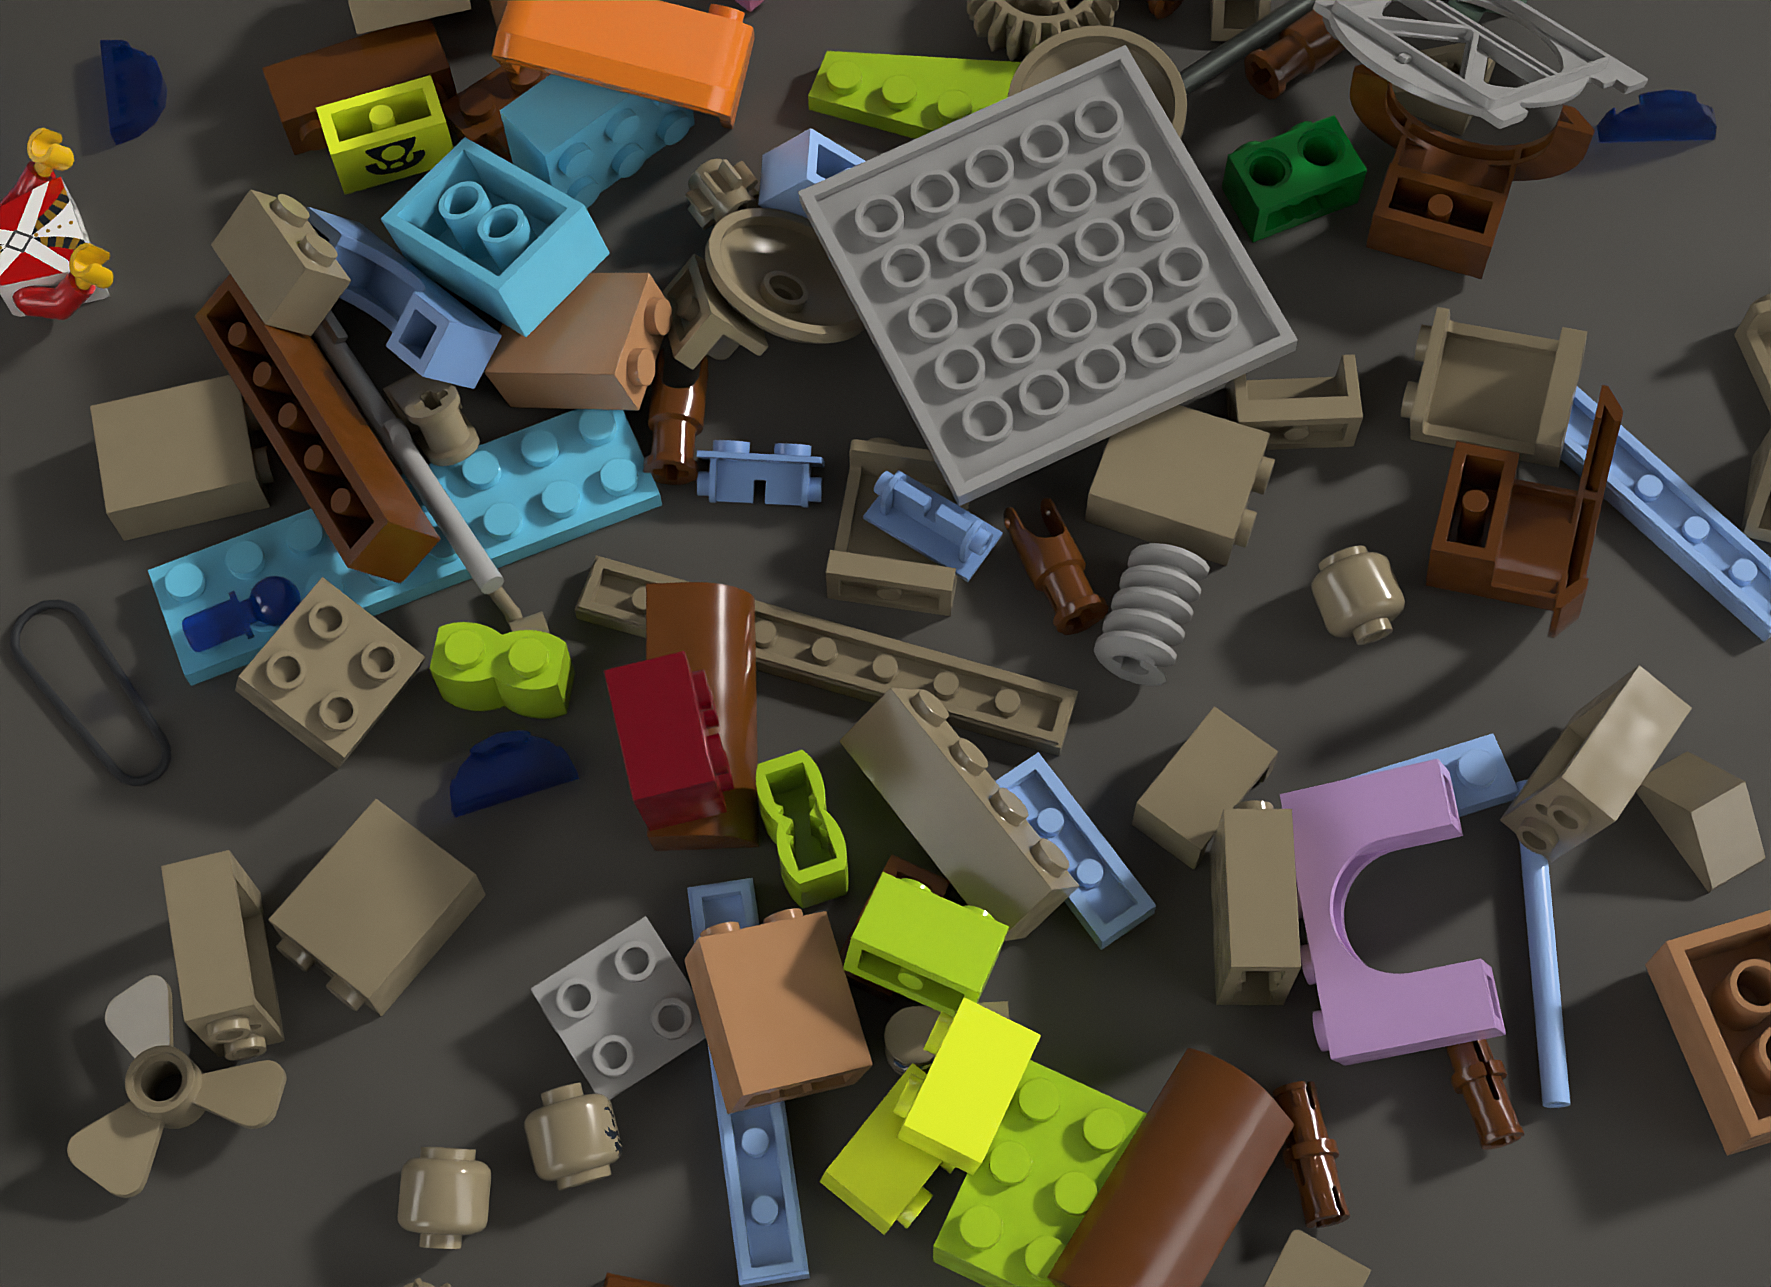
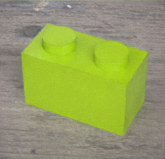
M883 872L851 937L843 970L954 1017L964 997L978 1004L999 956L1009 926L996 921L988 912L981 908L970 905L961 906L933 894L927 886L916 880L908 878L899 879Z

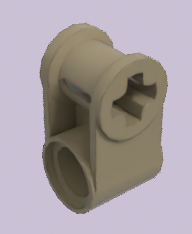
M415 371L382 388V393L396 418L404 422L412 439L433 465H454L471 456L478 448L480 442L478 434L461 412L463 407L456 387L451 383L422 377Z

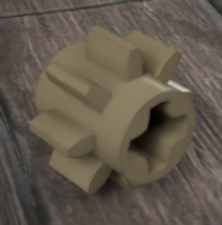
M711 159L699 166L689 179L688 186L691 191L687 192L685 196L691 202V205L687 210L702 229L705 230L713 223L716 225L723 217L732 212L758 208L756 199L759 198V192L755 189V186L759 181L743 161L738 162L732 167L727 159Z

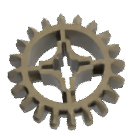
M967 0L966 10L967 14H969V20L974 21L977 37H988L991 52L1007 48V56L1010 62H1013L1021 55L1027 56L1040 43L1063 31L1084 26L1112 27L1115 11L1118 10L1119 0H1083L1071 10L1069 7L1074 5V0Z

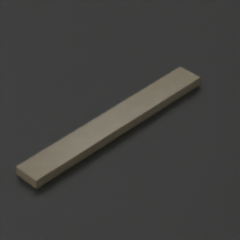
M596 555L575 607L576 617L583 621L646 638V584L689 581ZM755 600L756 670L874 704L890 688L924 689L937 697L945 706L949 714L946 721L951 726L1060 756L1077 701L1078 691Z

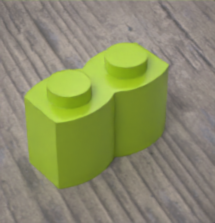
M471 622L450 623L438 628L429 668L442 698L456 707L472 711H488L505 706L519 715L537 719L555 718L567 714L575 676L566 642L562 639L537 630H518L502 635L488 626Z
M803 750L759 763L756 769V787L761 818L768 835L777 845L782 879L788 893L803 909L846 895L849 883L846 844L840 827L827 812L824 782L817 765Z

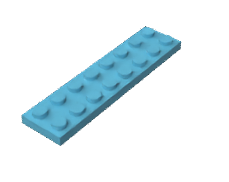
M575 409L479 445L471 456L454 465L435 466L432 463L428 465L496 568L503 567L662 506L661 496L651 473L643 472L645 459L623 410ZM404 474L400 475L441 540L401 584L347 568L312 509L148 570L184 676L191 686L249 664L322 577L372 616L469 580L472 577Z

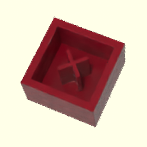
M680 651L604 670L632 798L649 831L726 813L727 808L723 792L733 790L735 787L720 734L709 735L708 729L719 727L720 724L712 691L708 686L704 669L692 672L685 651Z

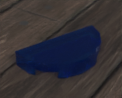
M100 40L110 134L115 144L118 145L138 138L155 125L166 107L168 88L159 65L152 55L149 56L144 51L132 48L129 42L124 40Z
M1669 89L1643 93L1639 95L1640 104L1626 108L1618 114L1615 108H1612L1597 125L1599 143L1715 140L1717 131L1716 118L1712 106L1709 107V105L1706 106L1699 103L1696 94L1692 92Z
M524 730L496 733L475 744L469 751L471 755L459 767L456 778L452 779L450 784L451 810L456 818L579 779V776L566 751L560 746H555L549 740L531 736L530 732Z

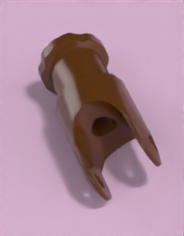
M1312 9L1283 29L1279 34V41L1265 51L1258 49L1249 53L1244 59L1245 75L1257 93L1264 95L1270 100L1276 99L1286 90V83L1300 73L1305 75L1313 73L1346 48L1327 31L1323 22V16Z
M661 348L655 365L648 425L653 431L651 455L647 456L644 460L643 472L651 473L653 479L661 484L685 485L688 482L695 481L699 472V465L693 457L695 438L702 433L709 376L707 355H705L701 360L699 378L693 386L676 389L668 387L662 382L665 353L664 348Z
M1043 498L1041 501V515L1052 536L1047 538L1037 537L1026 530L1016 511L1012 507L1005 508L1003 520L1007 533L1034 587L1038 591L1044 592L1056 614L1053 624L1057 632L1064 635L1077 634L1102 620L1108 612V605L1103 597L1093 592L1083 572L1086 563L1053 501L1050 498Z

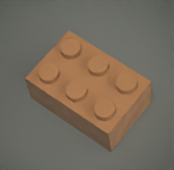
M1771 910L1666 941L1645 964L1727 1156L1771 1142Z

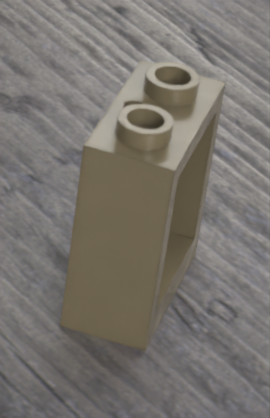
M1640 665L1575 712L1500 821L1516 833L1518 840L1527 849L1543 855L1550 862L1555 861L1618 819L1692 707Z
M230 850L161 866L184 1022L218 1057L225 1056L228 1060L254 1058L266 1052V1045L285 1041L261 892Z

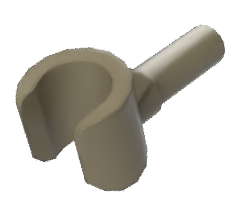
M502 586L495 592L488 594L504 614L512 631L537 630L549 633L542 611L523 618L520 608L515 605Z

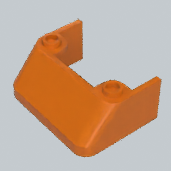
M508 0L497 30L491 56L507 72L519 74L521 66L717 116L722 127L733 129L755 37L754 28L743 23L744 12L717 4H710L709 11L706 13L660 0Z

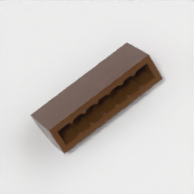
M676 582L646 584V660L685 651L692 672L704 669L708 686L712 691L720 724L719 727L708 729L709 735L720 734L735 787L733 790L723 792L727 808L726 813L649 831L647 827V837L655 851L759 847V804L756 787L758 747L755 598L743 589L718 583Z
M1187 1048L1047 1278L1055 1287H1200L1291 1132L1294 1123L1271 1095L1247 1074L1218 1057L1203 1051Z

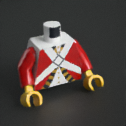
M38 128L32 132L27 143V153L32 161L28 162L15 186L0 201V295L12 315L66 320L83 303L110 297L107 288L112 285L114 276L111 270L102 266L110 259V253L90 243L74 200L61 176L56 178L53 171L54 169L60 171L69 169L73 165L74 155L70 148L59 145L63 139L60 133L46 128Z

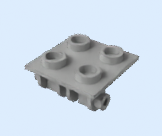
M646 916L530 989L542 1007L546 1018L555 1032L559 1034L593 1091L605 1095L609 1100L706 1038L692 987Z

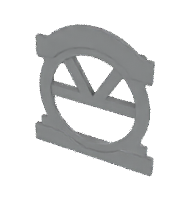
M1316 0L1313 6L1315 12L1329 20L1333 32L1342 45L1362 64L1382 78L1435 104L1481 117L1499 129L1523 121L1528 113V110L1525 108L1556 106L1574 99L1583 91L1587 83H1593L1602 89L1612 86L1623 94H1628L1644 88L1648 81L1647 77L1520 0L1459 1L1497 12L1535 33L1557 56L1561 67L1560 73L1550 69L1441 0ZM1399 1L1429 21L1383 16L1382 13L1389 4ZM1397 36L1465 43L1459 75ZM1487 58L1492 59L1529 84L1513 88L1485 83L1484 74Z

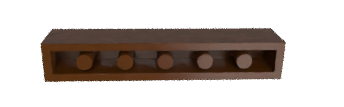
M229 274L194 316L347 568L401 584L441 538L312 337L265 325L232 275Z

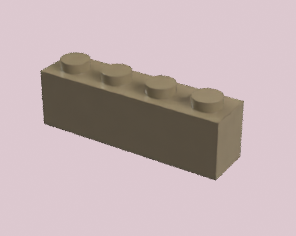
M890 688L839 740L964 901L970 906L985 910L996 921L1009 926L1004 941L1026 938L1080 887L1067 871L1070 866L1068 859L1054 843L1048 839L1041 838L1026 820L1029 814L1025 805L1014 793L1006 788L999 787L986 770L988 761L984 754L972 742L957 735L946 721L949 717L947 709L937 697L924 689Z

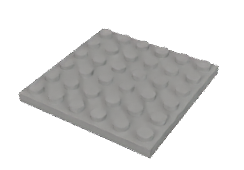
M1126 45L798 191L800 204L958 506L1296 350L1298 339Z

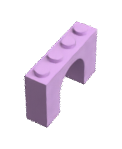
M1437 758L1280 794L1282 809H1292L1298 919L1304 918L1309 943L1300 945L1301 965L1307 983L1309 985H1317L1321 1010L1313 1012V1027L1320 1050L1322 1052L1329 1051L1331 1060L1347 1066L1506 1035L1492 967L1482 959L1412 973H1385L1366 966L1354 952L1345 930L1344 908L1347 894L1355 878L1373 860L1396 850L1463 836L1450 772Z

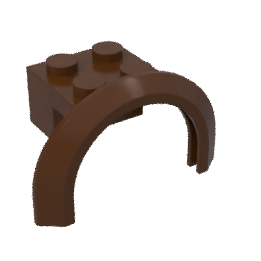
M1364 64L1355 66L1350 86V101L1354 112L1372 133L1397 149L1393 162L1389 165L1373 213L1366 247L1482 279L1512 181L1541 180L1570 171L1584 159L1595 131L1594 128L1575 107L1563 105L1555 127L1547 135L1535 141L1517 145H1489L1462 140L1437 131L1415 118L1398 101L1391 82L1382 78Z
M1602 385L1578 491L1515 479L1520 453L1456 441L1430 550L1426 586L1550 610L1552 614L1547 634L1548 638L1554 639L1579 618L1589 581L1586 575L1624 412L1609 386Z

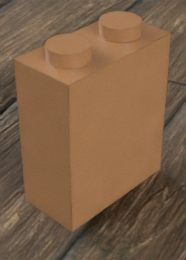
M590 273L527 337L502 323L499 331L502 337L484 373L510 407L639 410L646 388L653 381L655 361L664 335L671 328L673 309L650 273Z
M793 908L768 916L764 919V924L740 929L738 922H725L711 926L700 933V937L684 959L727 1114L853 1085L873 1065L826 911L803 916L801 909Z

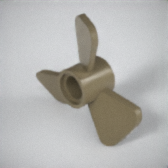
M146 976L113 998L105 1012V1023L109 1031L135 1058L130 1064L125 1077V1089L130 1101L73 1135L69 1140L67 1153L70 1161L76 1168L111 1194L121 1198L134 1197L144 1189L164 1128L180 1129L196 1122L205 1111L244 1128H262L269 1124L276 1116L287 1080L286 1072L278 1063L264 1060L204 1073L184 1052L174 1047L172 992L169 984L161 976ZM182 1074V1083L178 1092L168 1100L156 1101V1089L160 1082L170 1075Z

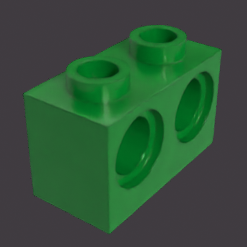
M1333 115L1317 122H1301L1290 128L1286 133L1263 142L1250 141L1241 145L1233 153L1228 154L1222 189L1253 243L1358 203L1367 169L1337 118ZM1312 163H1318V164H1321V165H1323V166H1317V165H1314V164H1312ZM1259 182L1267 183V184H1270L1271 186H1263V185H1260V184H1258V183H1259Z

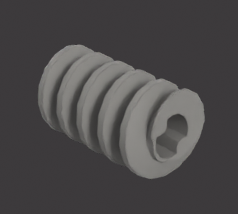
M1149 543L1139 545L1131 551L1127 564L1129 568L1121 576L1119 584L1121 590L1114 594L1111 604L1112 612L1105 617L1102 628L1104 634L1097 638L1094 653L1098 661L1119 678L1136 684L1156 686L1168 682L1165 674L1157 667H1170L1174 665L1177 654L1168 645L1176 646L1183 642L1185 632L1178 624H1185L1191 621L1193 610L1186 602L1199 600L1202 589L1195 581L1206 579L1210 567L1198 555L1183 548L1168 544Z

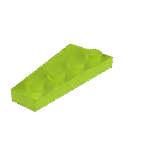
M827 51L808 95L809 110L916 139L1008 98L1011 81L1021 62Z

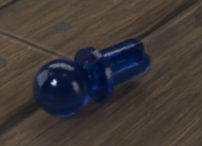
M268 576L259 580L253 586L249 598L240 601L235 590L228 592L230 599L185 617L182 620V628L188 643L197 653L204 652L245 634L250 640L255 637L251 628L252 624L261 622L267 626H281L301 603V595L296 585L289 579L282 576Z

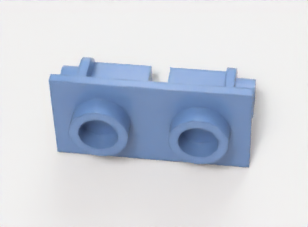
M713 440L712 451L697 450V457L699 459L710 461L709 472H698L697 495L709 496L710 503L733 502L753 504L755 481H766L765 504L808 508L809 502H821L823 480L821 477H811L812 467H825V461L822 457L811 456L812 446L777 443L774 446V454L750 453L749 442Z
M900 470L895 475L889 471H884L874 487V493L879 496L863 516L864 520L940 566L956 568L955 575L969 582L1003 534L1000 530Z

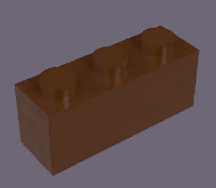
M431 18L380 29L262 68L294 156L310 150H322L328 147L316 107L429 75L432 77L440 104L457 95L449 63Z

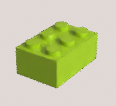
M1029 1060L982 1164L974 1175L967 1173L934 1243L933 1262L985 1287H1055L1047 1276L1147 1113Z

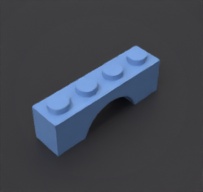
M307 207L310 215L308 221L318 235L335 248L338 254L336 260L351 279L350 284L339 298L365 311L384 324L392 332L386 347L422 377L474 389L502 335L360 222Z

